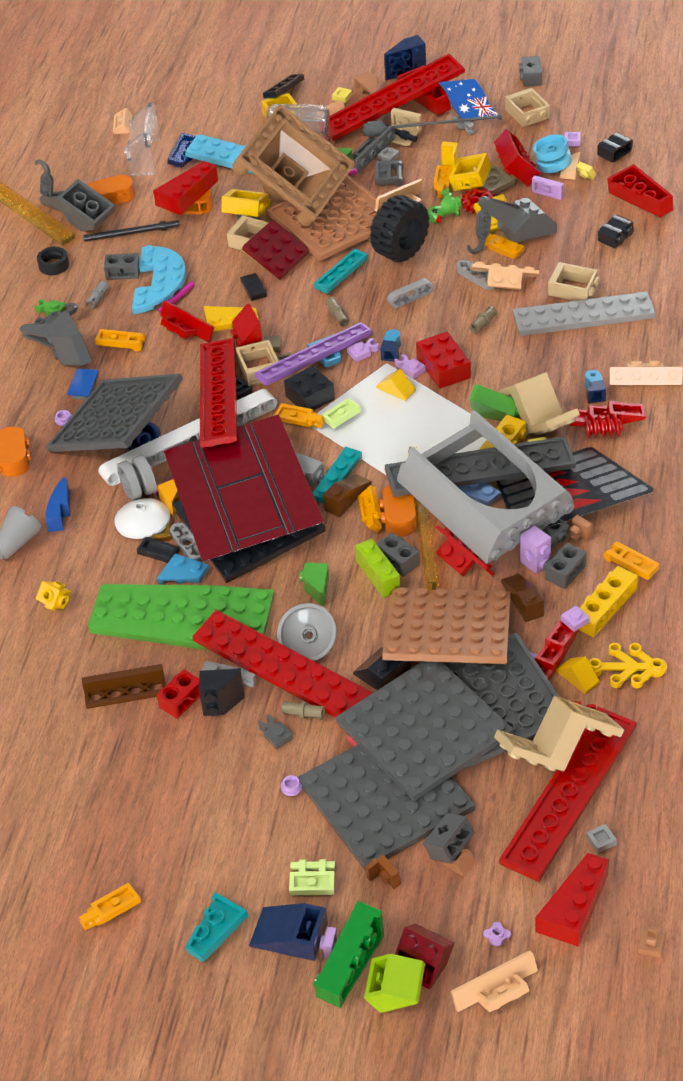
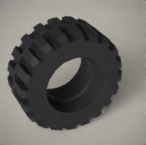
M396 195L387 199V202H384L382 207L377 210V215L373 218V224L370 227V242L374 251L394 262H403L412 258L420 250V246L424 244V239L428 234L427 230L430 225L428 220L430 217L422 203L404 195Z

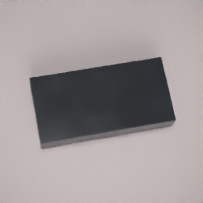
M256 273L240 277L241 283L251 301L267 297L266 290Z
M145 537L137 548V554L166 563L171 560L175 553L178 554L180 551L179 546Z

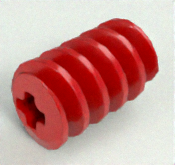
M622 413L619 415V418H617L616 414H612L611 419L608 414H605L604 420L601 415H598L596 420L594 415H590L589 420L585 415V433L588 438L591 437L592 433L598 438L599 432H601L603 437L606 436L607 432H609L610 437L613 436L614 432L620 437L621 431H623Z

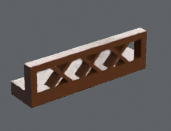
M162 664L82 677L86 709L157 697L160 689L152 690L150 688L156 684H162V688L166 686ZM133 688L142 689L139 693L133 694L130 692ZM112 692H121L118 697L110 696ZM92 695L101 696L98 700L90 701L89 696Z

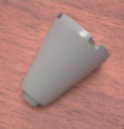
M12 506L8 510L0 528V559L11 557L38 534L41 529V524L33 515L28 517L24 514L25 510L17 506Z

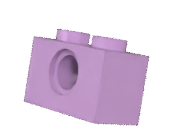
M534 525L520 535V562L537 574L544 570L547 561L551 560V537Z

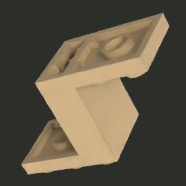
M547 372L497 391L506 396L513 397L521 420L526 421L527 435L534 433L536 436L553 431L562 425L574 422V418L580 415L578 409L562 412Z
M554 696L533 741L498 729L494 738L500 743L499 746L507 750L508 755L514 759L519 760L521 757L533 765L543 764L545 768L551 771L556 769L565 771L585 728L590 731L598 729L608 737H612V735L621 737L624 729L606 713Z

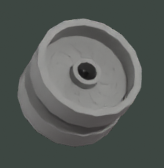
M141 454L133 457L131 463L125 460L117 464L118 476L129 500L140 499L142 492L146 495L157 492L154 474L144 455Z

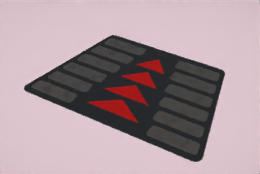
M593 447L572 452L576 461V468L547 473L566 489L573 498L574 509L572 512L560 517L564 522L571 520L576 515L583 516L654 491L653 487ZM527 476L496 481L507 509L524 508L532 503L535 494ZM557 520L555 523L549 524L548 527L562 522L560 520Z

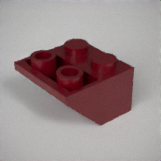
M415 923L404 927L395 955L423 961L425 968L422 986L431 989L446 967L455 943Z

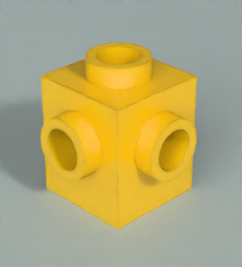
M42 581L36 599L44 603V607L49 610L64 609L69 601L71 591L64 588L65 585L61 582Z

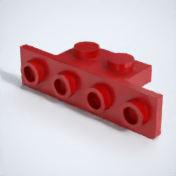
M163 301L160 314L163 318L160 325L166 327L168 331L179 334L181 338L188 339L189 337L197 336L206 342H211L214 330L213 325L169 301Z
M437 525L436 528L448 538L436 551L438 556L463 577L475 563H478L490 575L494 576L495 573L491 570L492 565L490 563L486 564L483 560L480 561L478 559L479 556L471 549L468 551L465 548L467 546L459 538L457 540L453 538L455 534L447 527L443 529Z

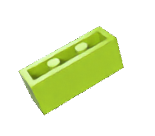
M372 538L355 545L356 562L383 598L392 595V589L400 587L399 573Z

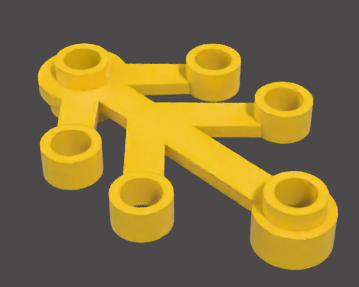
M611 643L608 653L622 662H601L597 658L589 660L597 677L603 671H623L610 677V685L613 688H620L622 683L629 677H631L632 687L641 688L643 683L650 677H661L667 671V663L664 660L651 658L641 651L642 647L638 643L630 644L629 654L633 657H638L644 663H637L622 652L621 646L618 643ZM637 671H644L641 675H633Z

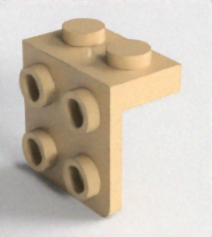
M393 108L391 110V125L422 123V114ZM422 126L405 127L397 129H404L406 131H409L410 134L418 136V134L422 130ZM395 135V139L391 143L410 146L412 141L403 140L398 135Z

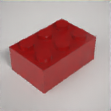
M448 331L416 342L417 359L426 366V372L439 389L471 378V362Z

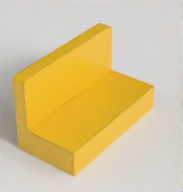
M443 141L441 144L442 166H451L452 171L458 158V143Z

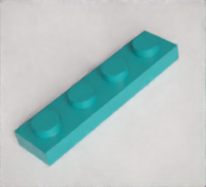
M354 248L314 283V289L328 294L367 261L368 254Z
M345 446L312 494L315 501L324 503L323 494L334 483L348 478L362 458V451Z

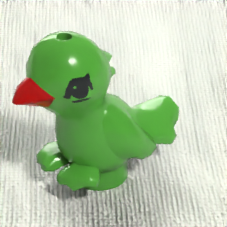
M449 188L442 190L443 199L440 205L431 206L427 210L430 217L429 222L441 223L443 216L453 213L456 216H460L461 200L459 196L452 197Z

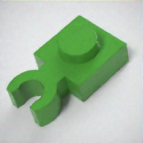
M39 299V305H35V311L38 313L44 312L46 316H49L54 311L63 312L67 308L64 307L66 303L50 300L48 303L43 299Z

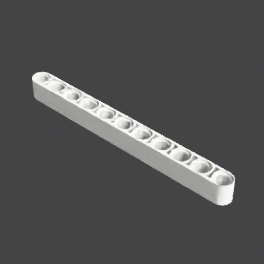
M261 389L237 400V427L274 410L277 406V399L267 389ZM200 418L105 462L99 467L98 472L109 486H114L121 483L117 472V464L127 460L131 463L133 457L141 454L147 459L151 468L167 461L164 453L165 450L200 439Z

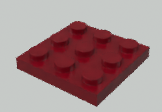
M273 219L242 247L243 251L279 280L310 251L307 246Z

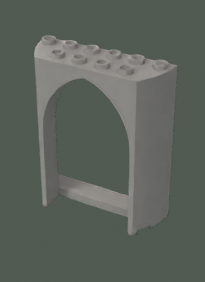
M475 410L471 412L469 426L424 453H419L414 447L409 448L408 453L410 455L406 462L401 464L397 481L486 564L497 560L505 552L513 550L520 543V535L534 525L543 530L546 526L555 523L560 517L571 513L574 509L571 494ZM483 436L527 476L532 484L535 497L532 503L524 508L500 509L490 507L467 496L434 465Z

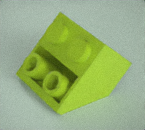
M395 954L372 958L364 999L380 1013L418 1004L425 963L421 960Z

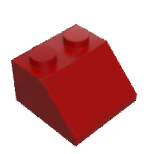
M250 303L246 304L232 321L230 333L232 338L236 339L237 347L262 341L261 324Z

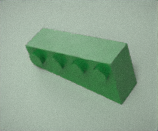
M357 901L321 973L314 980L317 998L339 1008L342 1007L384 937L381 910Z

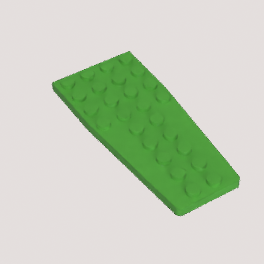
M103 584L100 586L88 628L89 632L93 634L209 650L194 642L192 636L215 610L265 635L274 599V590L217 585Z

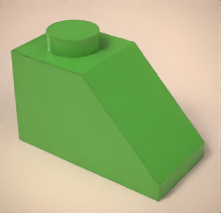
M305 563L304 570L300 571V582H303L304 591L320 605L325 606L329 582L328 564Z

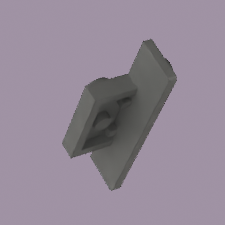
M390 125L378 138L369 137L353 153V159H355L358 172L362 171L378 153L395 139L394 126Z

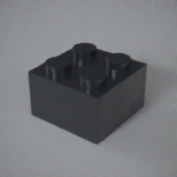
M314 366L284 380L285 395L296 406L313 409L314 411L335 400L334 384Z

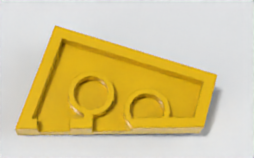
M203 306L206 322L214 326L213 332L231 329L232 321L244 308ZM252 308L258 318L256 308Z

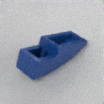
M67 477L62 478L57 484L48 501L46 509L48 532L64 530L63 517L70 516V493Z

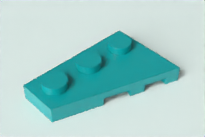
M216 892L212 896V903L209 908L206 907L203 913L204 918L200 925L196 926L185 947L188 954L203 963L249 916L247 910Z

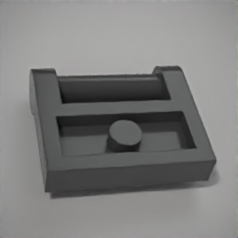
M375 161V185L395 184L398 187L404 184L402 177L403 161ZM391 168L396 169V176H391Z

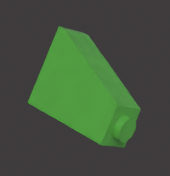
M474 384L469 399L472 411L475 410L483 418L502 421L506 415L520 418L512 397Z

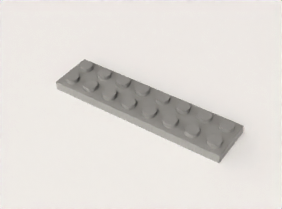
M638 292L513 309V317L519 336L654 319L655 310L648 292Z

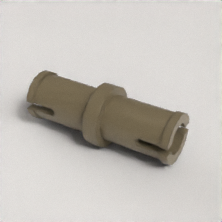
M334 297L328 298L325 304L330 309L332 317L336 318L341 327L348 325L349 319L345 315L343 307L336 302Z
M489 306L483 313L478 314L477 319L470 324L471 331L478 333L483 326H487L490 320L497 314L496 308Z
M284 701L282 713L298 715L300 718L313 717L323 719L325 708L324 706L309 705L307 702L294 703Z

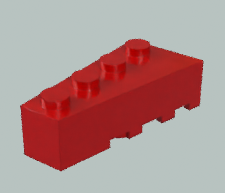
M424 65L411 71H408L406 73H403L401 75H398L397 79L399 80L415 72L416 70L424 67ZM441 86L413 99L436 115L444 114L451 110L448 96Z
M506 128L494 141L495 150L499 153L498 157L502 160L501 164L505 167L504 171L510 176L514 175L528 187L532 183V178L535 175L539 176L541 172L535 168V163L530 160V155L524 150L525 148L518 137Z
M202 161L154 189L155 206L182 215L218 182L217 165Z
M634 164L607 178L609 193L660 218L674 210L673 195Z
M587 853L535 917V932L579 947L607 879L609 859Z

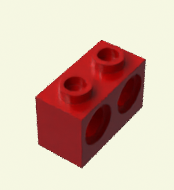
M183 669L178 675L173 677L170 683L158 692L159 708L178 719L200 698L199 678Z

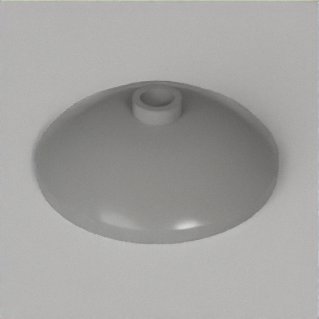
M312 603L299 604L288 610L281 618L277 629V639L280 644L314 662L324 658L332 650L337 637V627L332 615L325 608ZM309 633H313L311 639H307Z

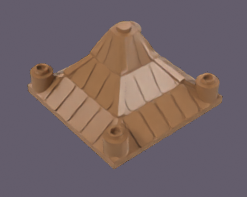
M279 104L236 158L232 169L241 176L245 175L249 170L262 180V187L265 193H269L270 199L291 202L301 210L297 216L298 221L304 226H309L320 214L353 168L355 162Z

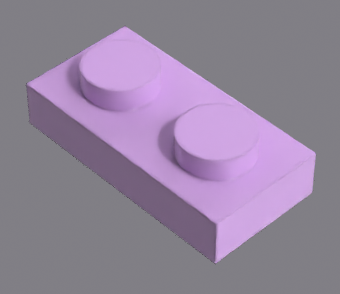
M535 175L532 178V192L561 200L564 196V183Z

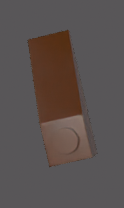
M356 474L334 483L323 494L325 511L341 517L358 499V496L372 484V481Z
M520 574L501 579L505 590L511 592V599L525 622L544 616V600L533 584Z

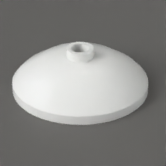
M141 498L125 504L117 512L114 522L117 531L121 535L132 539H144L145 537H152V534L157 535L166 528V524L170 522L171 515L170 510L163 502L152 498Z

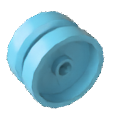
M558 134L549 135L541 138L534 144L533 151L540 171L543 173H555L570 165L572 157L568 149L566 137Z

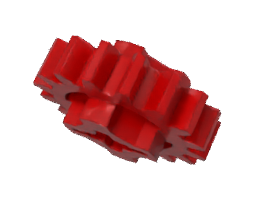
M479 187L477 189L471 188V191L466 190V194H462L461 198L462 208L466 209V212L471 211V214H474L476 212L473 207L474 204L478 203L482 196L495 197V193H491V190L486 191V188L480 190Z

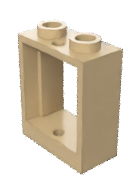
M532 88L505 96V110L522 127L550 118V105ZM528 105H532L535 108L525 113L520 109Z
M242 215L227 233L228 247L242 250L243 245L250 240V238L244 237L247 232L257 234L269 222Z
M558 262L548 282V296L572 301L590 299L594 295L595 287L599 285L600 277H597L598 270ZM566 279L588 285L586 288L563 284L562 281Z
M265 340L236 348L237 362L247 385L250 387L262 384V382L255 378V372L278 362L270 341ZM268 357L270 361L268 364L249 369L245 364L247 361Z

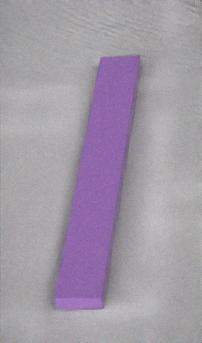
M362 322L355 324L255 372V378L267 386L371 336L372 329Z

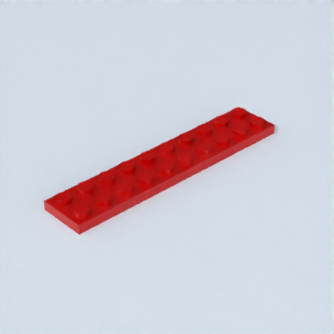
M449 53L319 121V126L332 141L338 140L362 127L364 123L378 119L391 112L393 108L405 105L407 102L440 86L438 82H446L465 73V69Z
M234 338L200 344L201 448L220 444H230L237 441L236 349Z
M215 610L192 636L193 641L256 674L311 705L324 706L325 713L335 718L373 694V692L218 610Z
M599 706L596 710L606 713L624 729L622 736L612 735V737H608L598 729H595V731L584 729L565 771L557 769L500 857V865L537 882L541 880L635 730V721Z

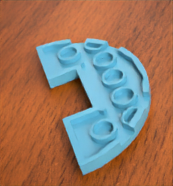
M152 245L142 247L139 270L140 272H154L151 286L135 288L132 305L133 315L153 310L155 305L168 301L177 290H181L186 281L187 271L185 263L178 253L164 247Z

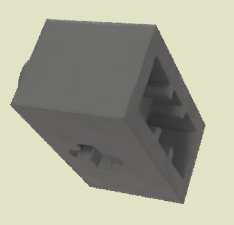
M540 56L522 57V63H519L520 81H523L524 87L541 86L542 69Z
M446 813L423 842V845L431 859L452 863L475 832L466 816Z

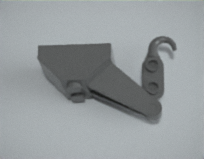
M38 159L35 161V165L40 164L44 168V173L40 177V193L42 194L39 198L40 202L44 206L63 212L68 222L80 231L94 230L115 211V205L79 179L65 191L53 192L54 179L49 166L43 160Z
M482 196L478 201L481 210L478 212L476 220V235L479 243L475 249H471L470 245H467V250L472 254H476L484 248L485 240L490 233L491 216L498 220L497 228L513 242L554 234L557 232V223L529 198H522L521 200L513 201V203H508Z
M75 303L66 304L65 308L72 307L63 312L54 311L47 317L37 318L34 324H24L20 327L23 337L54 349L52 353L56 360H60L62 365L82 366L92 362L81 333L71 318V315L78 309Z

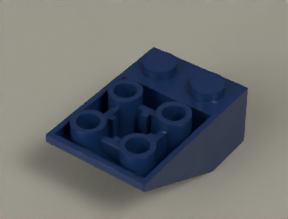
M419 35L403 39L384 53L386 81L397 78L398 75L423 65L426 66V43Z
M306 903L263 907L249 947L315 961L320 947L321 936L324 935L328 924L326 908Z

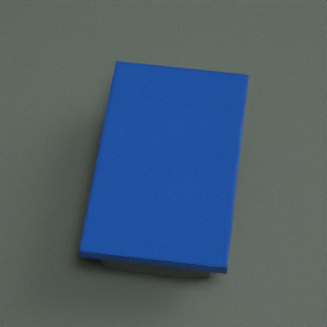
M77 368L67 395H71L72 399L86 400L91 394L99 370Z

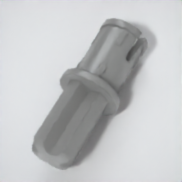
M100 281L97 287L91 291V295L85 301L87 307L92 303L89 308L94 309L98 301L103 299V294L109 287L107 281Z

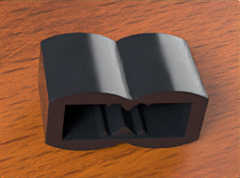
M614 133L608 139L598 144L597 155L610 162H616L621 156H625L632 150L633 140L620 133Z
M614 215L608 223L599 229L598 241L616 248L624 242V239L633 234V221L619 215Z

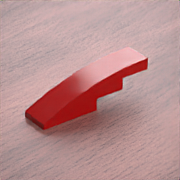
M608 401L607 406L589 405L588 410L578 409L580 415L575 417V421L569 424L570 426L585 427V415L588 420L590 415H594L595 420L598 415H601L604 420L605 414H608L611 419L612 414H616L617 418H619L621 413L623 424L645 420L644 404Z
M561 619L546 637L544 647L535 657V661L548 680L554 675L580 630L578 629L573 632Z

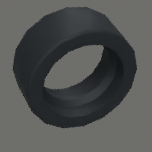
M48 247L41 250L37 255L38 267L43 274L58 275L69 267L67 252L61 247ZM52 259H60L53 263H47V261Z

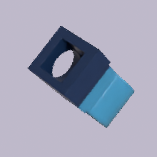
M391 329L385 333L380 348L382 361L395 362L394 359L399 360L401 340L398 330Z
M597 370L587 371L585 373V388L587 389L586 399L588 404L605 402L606 387L600 372Z

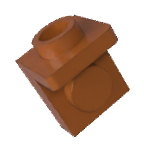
M384 855L371 860L366 866V875L369 881L380 876L381 880L385 884L389 883L393 889L401 884L400 872Z

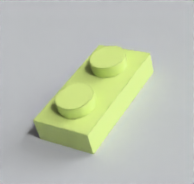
M348 398L322 414L324 422L335 429L360 413L361 406Z

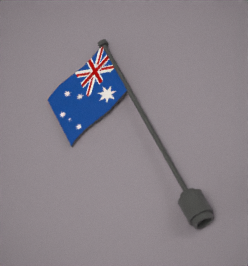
M475 79L446 81L438 83L446 92L453 109L461 119L393 126L394 128H405L497 118L502 120V114L495 112L489 104L482 87ZM382 120L368 121L363 124V134L368 137H378L389 126H386Z

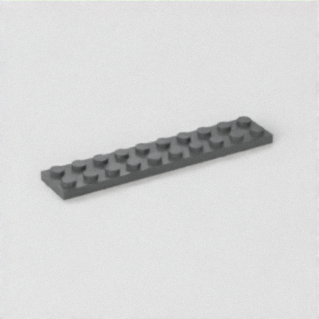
M566 436L514 444L546 473L576 468V461ZM495 447L454 453L434 465L457 487L526 476ZM406 461L385 464L384 470L393 497L411 494L397 481L400 466Z

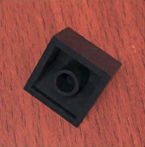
M380 648L353 672V675L374 689L379 690L410 670V661L383 660V648Z
M241 668L200 671L199 693L203 716L224 715L245 698Z

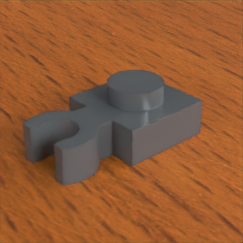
M267 715L268 723L266 724L260 720L258 721L259 729L264 732V737L276 750L293 739V734L281 722L274 724V719L271 715Z

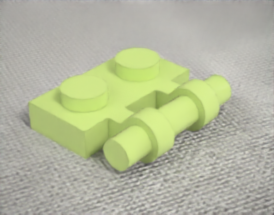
M301 859L299 862H291V871L299 872H290V896L334 895L335 873L334 871L327 870H335V861L319 859V861L307 862L306 859Z

